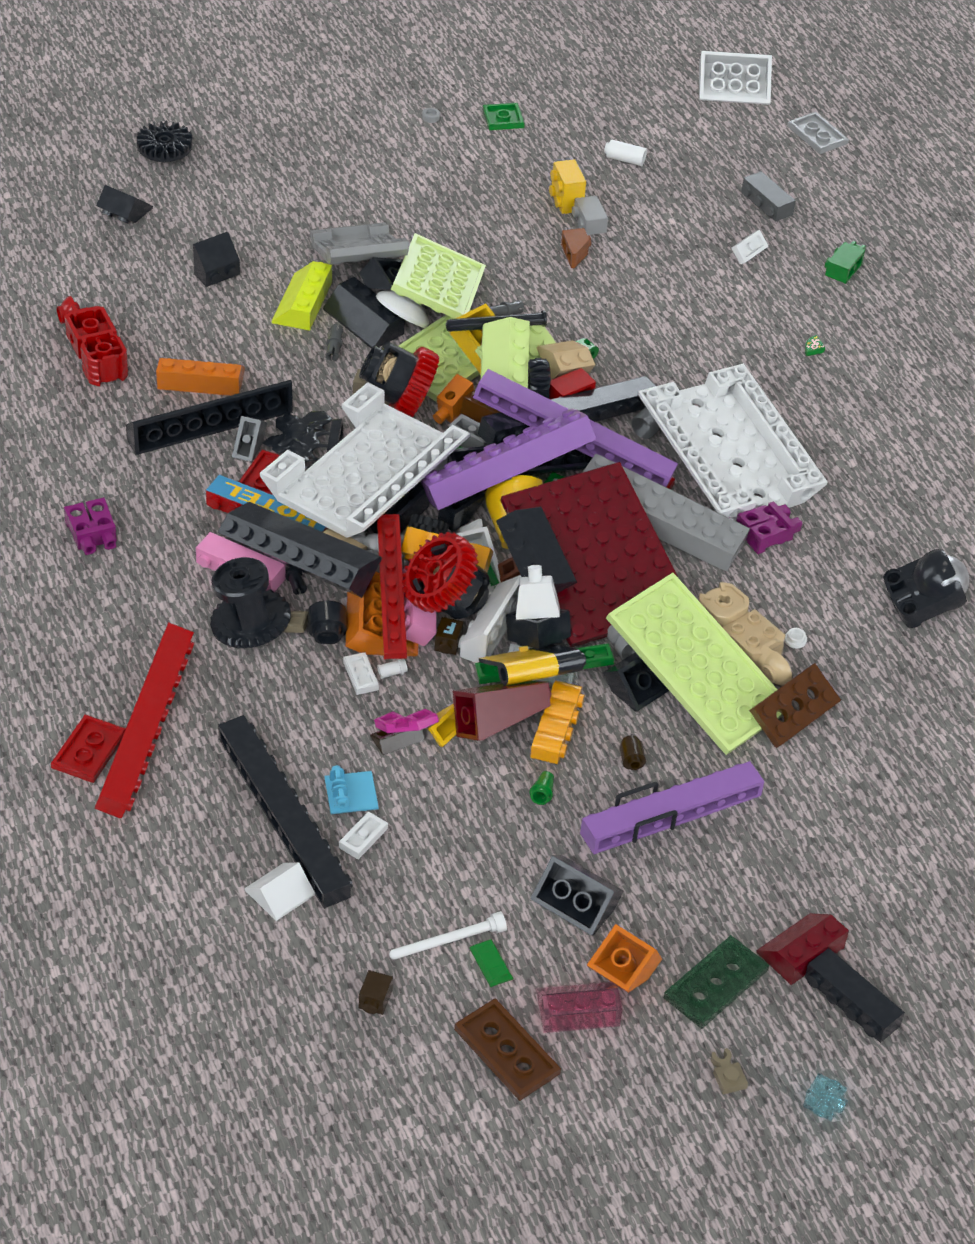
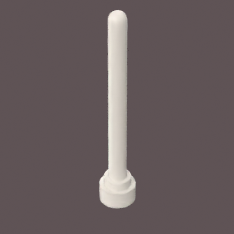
M501 911L493 913L487 918V921L392 949L389 956L392 959H398L489 930L491 933L496 932L497 934L507 930L506 921Z

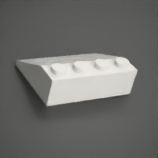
M702 51L699 61V100L770 105L772 55Z

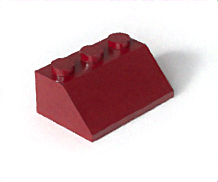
M810 913L757 949L756 953L792 985L805 976L808 963L827 948H830L834 953H838L845 948L849 930L831 914Z

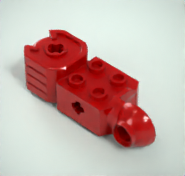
M71 296L66 297L61 306H57L58 319L61 324H65L66 335L78 358L82 359V371L88 382L100 387L102 382H111L117 379L124 381L128 376L127 349L121 338L117 336V330L105 308L94 306L80 309L77 301L74 302Z

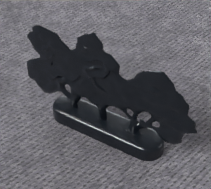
M311 411L303 418L288 413L284 416H279L275 420L276 428L283 433L270 436L262 444L272 447V450L276 453H284L286 450H289L305 458V463L309 461L317 462L320 458L313 455L314 449L327 448L328 452L343 439V419H333L325 414V411ZM331 422L330 431H326L323 428L324 425ZM329 435L328 444H321L318 437ZM312 465L306 466V467H305V471H306L308 468H310Z

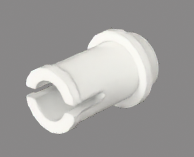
M396 659L393 662L377 665L381 679L397 674L402 676L405 672H408L405 659Z

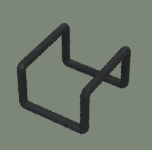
M652 782L619 793L616 796L615 807L620 805V799L622 797L652 787V793L658 792L659 784L657 782ZM672 810L637 822L632 842H637L640 826L672 816L670 829L674 830L678 812Z

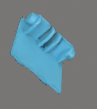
M336 765L332 767L330 775L324 776L331 814L379 809L372 771L344 774V770Z

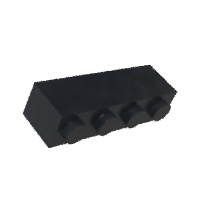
M827 948L808 963L805 979H807L809 985L817 988L826 996L831 1004H836L843 1010L848 1019L857 1022L869 1037H874L881 1043L901 1026L905 1012L830 948Z

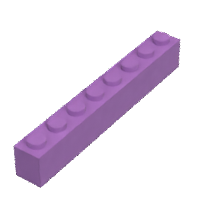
M750 761L736 764L723 771H716L711 775L695 778L690 782L675 785L670 789L654 792L640 799H633L620 806H613L605 811L589 814L582 818L580 834L594 855L631 842L637 822L676 810L678 815L675 826L759 797L762 794L764 780ZM672 816L640 826L637 839L669 829Z

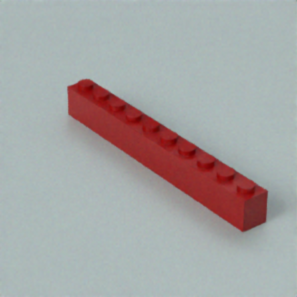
M168 622L94 809L117 818H122L125 810L131 811L135 798L131 797L133 792L137 794L142 780L138 779L140 774L144 775L149 762L145 761L146 756L151 758L156 746L152 741L153 739L158 740L162 726H159V722L164 723L169 709L165 707L166 704L171 705L176 692H173L172 689L173 687H178L182 675L178 673L179 670L184 672L188 659L185 658V655L191 654L195 644L191 641L194 632Z

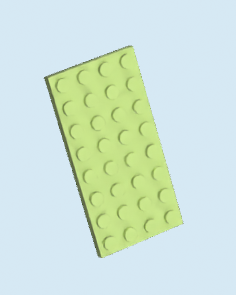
M674 573L663 578L607 615L606 619L725 755L762 731V728L749 710L778 689ZM776 712L778 719L783 716L782 713Z

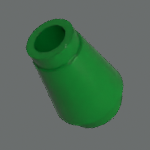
M543 771L530 788L531 800L538 805L547 804L553 797L554 775L551 772Z

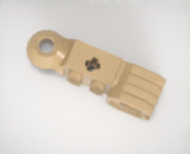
M720 582L719 588L712 589L706 594H699L698 601L772 684L783 686L792 679L789 663L782 656L786 635L757 610L754 609L748 612L749 598L733 584Z

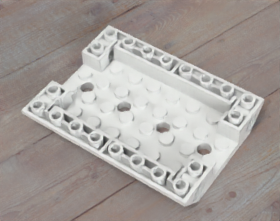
M744 363L709 372L705 384L679 390L676 384L671 382L640 390L637 393L716 512L736 521L738 513L764 505L768 506V503L773 501L778 506L786 504L790 508L805 503L828 483ZM754 494H760L763 498L755 496Z

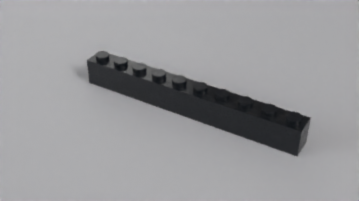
M644 376L551 400L568 409H577L586 414L590 420L597 422L643 410L646 406L638 396V391L655 387L656 385ZM499 412L481 418L478 435L488 445L493 443L498 445L504 442V438L510 435L518 436L523 433L524 429L530 426Z
M242 715L218 724V735L221 744L294 862L300 863L322 907L325 909L351 898L353 883L349 874H344L339 858L332 855L328 841L320 836L316 822H311L306 806L299 803L295 789L289 787L285 773L279 771L274 756L268 754L266 744L262 738H258L253 723H249L246 717Z

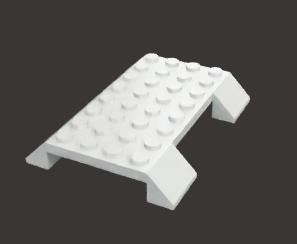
M367 382L342 403V409L355 426L351 433L306 471L305 458L286 450L260 472V477L278 502L348 538L364 532L468 439L470 433L454 425L442 433L386 405L384 390Z

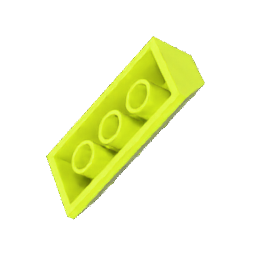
M313 261L295 272L272 319V323L310 331L332 284V265Z

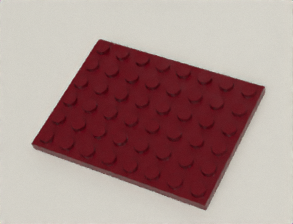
M620 462L501 496L500 501L506 514L520 509L543 508L578 582L557 593L560 608L570 611L571 637L566 638L571 648L607 637L608 628L611 626V623L606 617L610 612L671 573L677 576Z

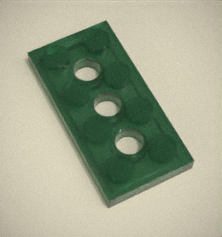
M730 935L664 992L663 998L703 1029L768 971L769 964ZM735 964L740 969L731 970L727 967V965ZM712 978H718L723 983L720 985L713 984L710 980ZM703 993L706 998L697 999L693 994Z

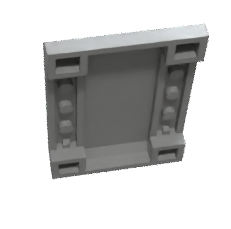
M385 222L310 230L313 248L329 264L333 265L341 264L342 262L371 260L372 257L397 258L408 255L409 241L406 238L396 239L389 233V225Z

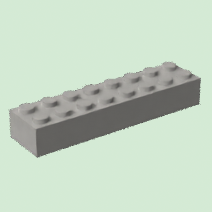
M595 454L583 472L614 464L615 462ZM623 467L660 540L719 569L729 570L743 547L750 528Z

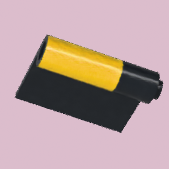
M551 644L543 649H528V646L519 647V651L479 658V663L498 666L501 683L507 686L582 671L586 664V658L584 653L577 648Z

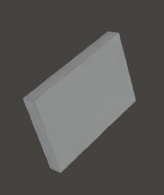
M817 112L787 122V127L819 154L847 145L849 142L847 137Z

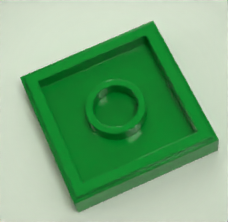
M518 103L487 104L482 106L489 130L525 127Z

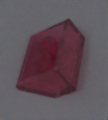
M612 982L536 988L543 1033L620 1026L623 1009L618 987Z

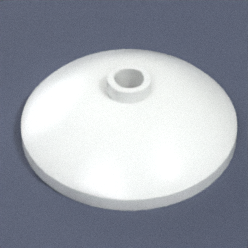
M392 290L377 293L376 298L378 301L401 318L423 328L428 327L430 324L424 308L414 302V300L406 296H399Z

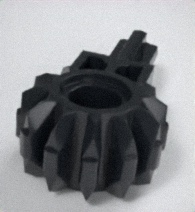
M541 358L530 359L528 362V389L549 398L551 383L549 362L547 359Z

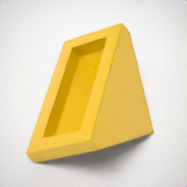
M454 703L436 713L439 722L428 726V730L440 747L446 745L456 735Z

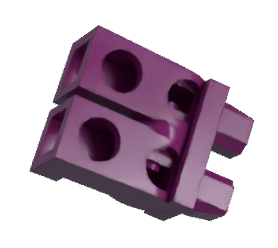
M105 497L86 501V509L83 502L64 507L65 523L72 533L78 550L82 549L85 555H89L96 551V546L103 544L107 550L116 548V526ZM97 505L102 506L101 511H93L92 508ZM73 511H81L79 516L74 517L71 515Z
M774 501L768 503V506L764 505L738 513L736 522L750 528L746 540L757 554L765 552V549L772 545L783 544L786 541L793 540L794 533L801 531L802 521L798 517L789 518L791 512L786 504L778 506Z

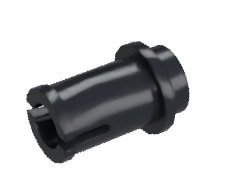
M290 567L286 570L285 578L290 582L293 593L299 595L298 588L301 594L305 593L307 587L301 577L302 572Z

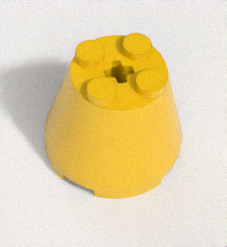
M516 475L512 477V480L498 483L486 490V507L503 548L508 549L496 523V520L507 515L500 501L501 496L543 484L541 479L527 475Z

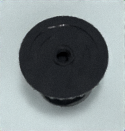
M240 557L231 559L216 569L211 583L215 595L222 600V603L217 604V609L213 610V615L210 617V626L213 635L218 641L234 648H253L271 642L285 631L291 619V609L285 597H281L278 592L274 593L271 589L266 591L269 585V574L263 562L254 558Z

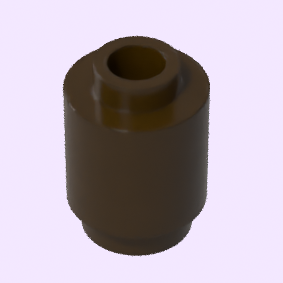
M633 735L624 737L619 747L623 766L626 769L638 770L646 763L642 741Z

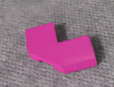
M422 709L406 717L392 711L376 718L374 722L376 728L386 733L418 731L438 723L439 720L437 714L427 709Z

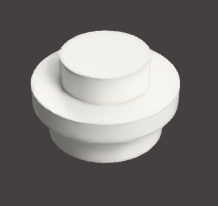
M792 628L785 634V643L791 648L799 649L807 643L806 634L800 628Z

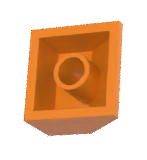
M615 924L587 966L629 993L650 978L661 962L662 957L655 948Z

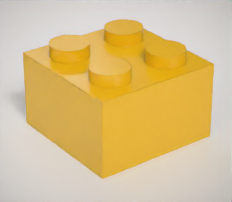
M575 159L557 161L553 163V170L550 172L552 185L549 186V193L551 197H554L555 206L560 209L562 214L572 213L575 198L585 197L586 180Z

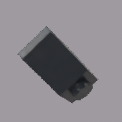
M480 491L440 509L438 521L447 523L449 525L448 529L454 532L469 522L485 500V494Z

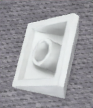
M282 863L245 888V891L275 921L315 896V892L300 863Z

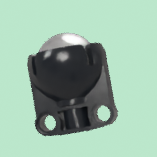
M934 549L913 562L897 569L886 571L883 576L890 599L899 617L909 628H916L922 622L944 612L958 609L967 602L965 596L969 586L967 568L959 559L946 555L943 549Z

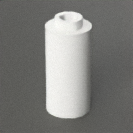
M610 140L605 145L604 153H606L607 158L643 166L647 155V148Z

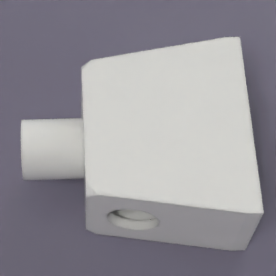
M540 565L529 566L528 577H521L519 582L516 620L560 617V605L552 576H542V566Z

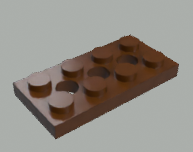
M814 663L749 711L774 747L778 748L839 703L841 699ZM807 689L813 691L815 695L814 699H811L808 696ZM792 700L799 704V710L793 708ZM777 711L784 716V722L778 720L776 716Z
M496 998L454 1025V1030L519 1101L561 1074V1068ZM486 1028H494L498 1032L494 1035H489L484 1030ZM504 1045H509L514 1050L507 1053L500 1048ZM526 1063L531 1068L524 1071L520 1070L517 1065Z

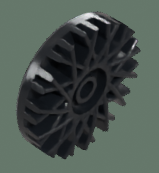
M167 120L164 123L160 121V126L157 127L154 121L153 124L149 123V129L143 126V129H140L136 136L139 153L155 162H174L187 156L193 147L191 131L188 132V127L184 125L180 128L179 122H172V125L168 126Z

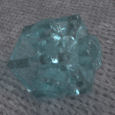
M818 1073L806 1093L803 1107L813 1111L819 1117L832 1121L836 1113L841 1115L846 1107L848 1100L844 1099L847 1088L838 1081L831 1080Z

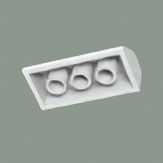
M520 575L497 584L494 591L489 592L485 605L477 612L475 621L471 620L466 635H462L459 640L458 647L460 648L461 658L477 663L479 658L492 655L507 631L506 614L517 611Z

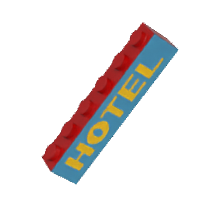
M218 475L206 489V505L213 509L229 513L247 502H251L321 532L328 529L278 502L273 495Z

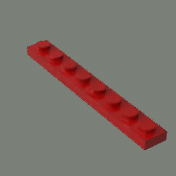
M387 514L377 519L379 556L382 557L379 567L384 659H407L404 591L402 590L403 572L399 514Z

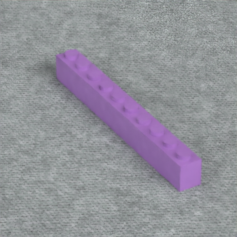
M490 369L485 372L479 381L473 396L474 399L530 427L535 426V428L542 425V422L548 418L554 417L556 419L563 416L562 413L568 410V408ZM589 419L596 440L576 448V450L592 458L595 454H598L615 463L620 462L623 467L667 487L678 463Z

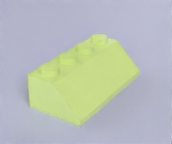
M508 317L483 324L481 378L490 369L528 388L530 321Z

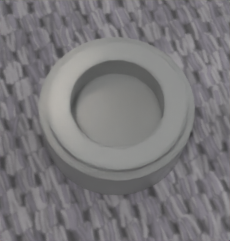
M426 108L422 111V119L428 123H435L440 120V111L436 108Z

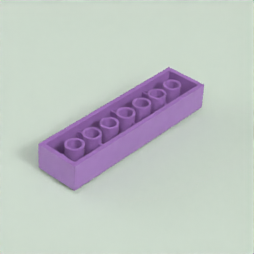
M568 409L562 413L563 416L556 419L554 417L548 418L542 422V425L536 428L535 426L528 427L523 430L522 434L518 436L510 435L504 438V442L498 445L495 443L487 445L483 448L484 451L480 453H469L464 456L462 461L449 462L444 465V469L439 471L432 470L421 480L429 502L437 510H440L596 440L588 416L577 409Z

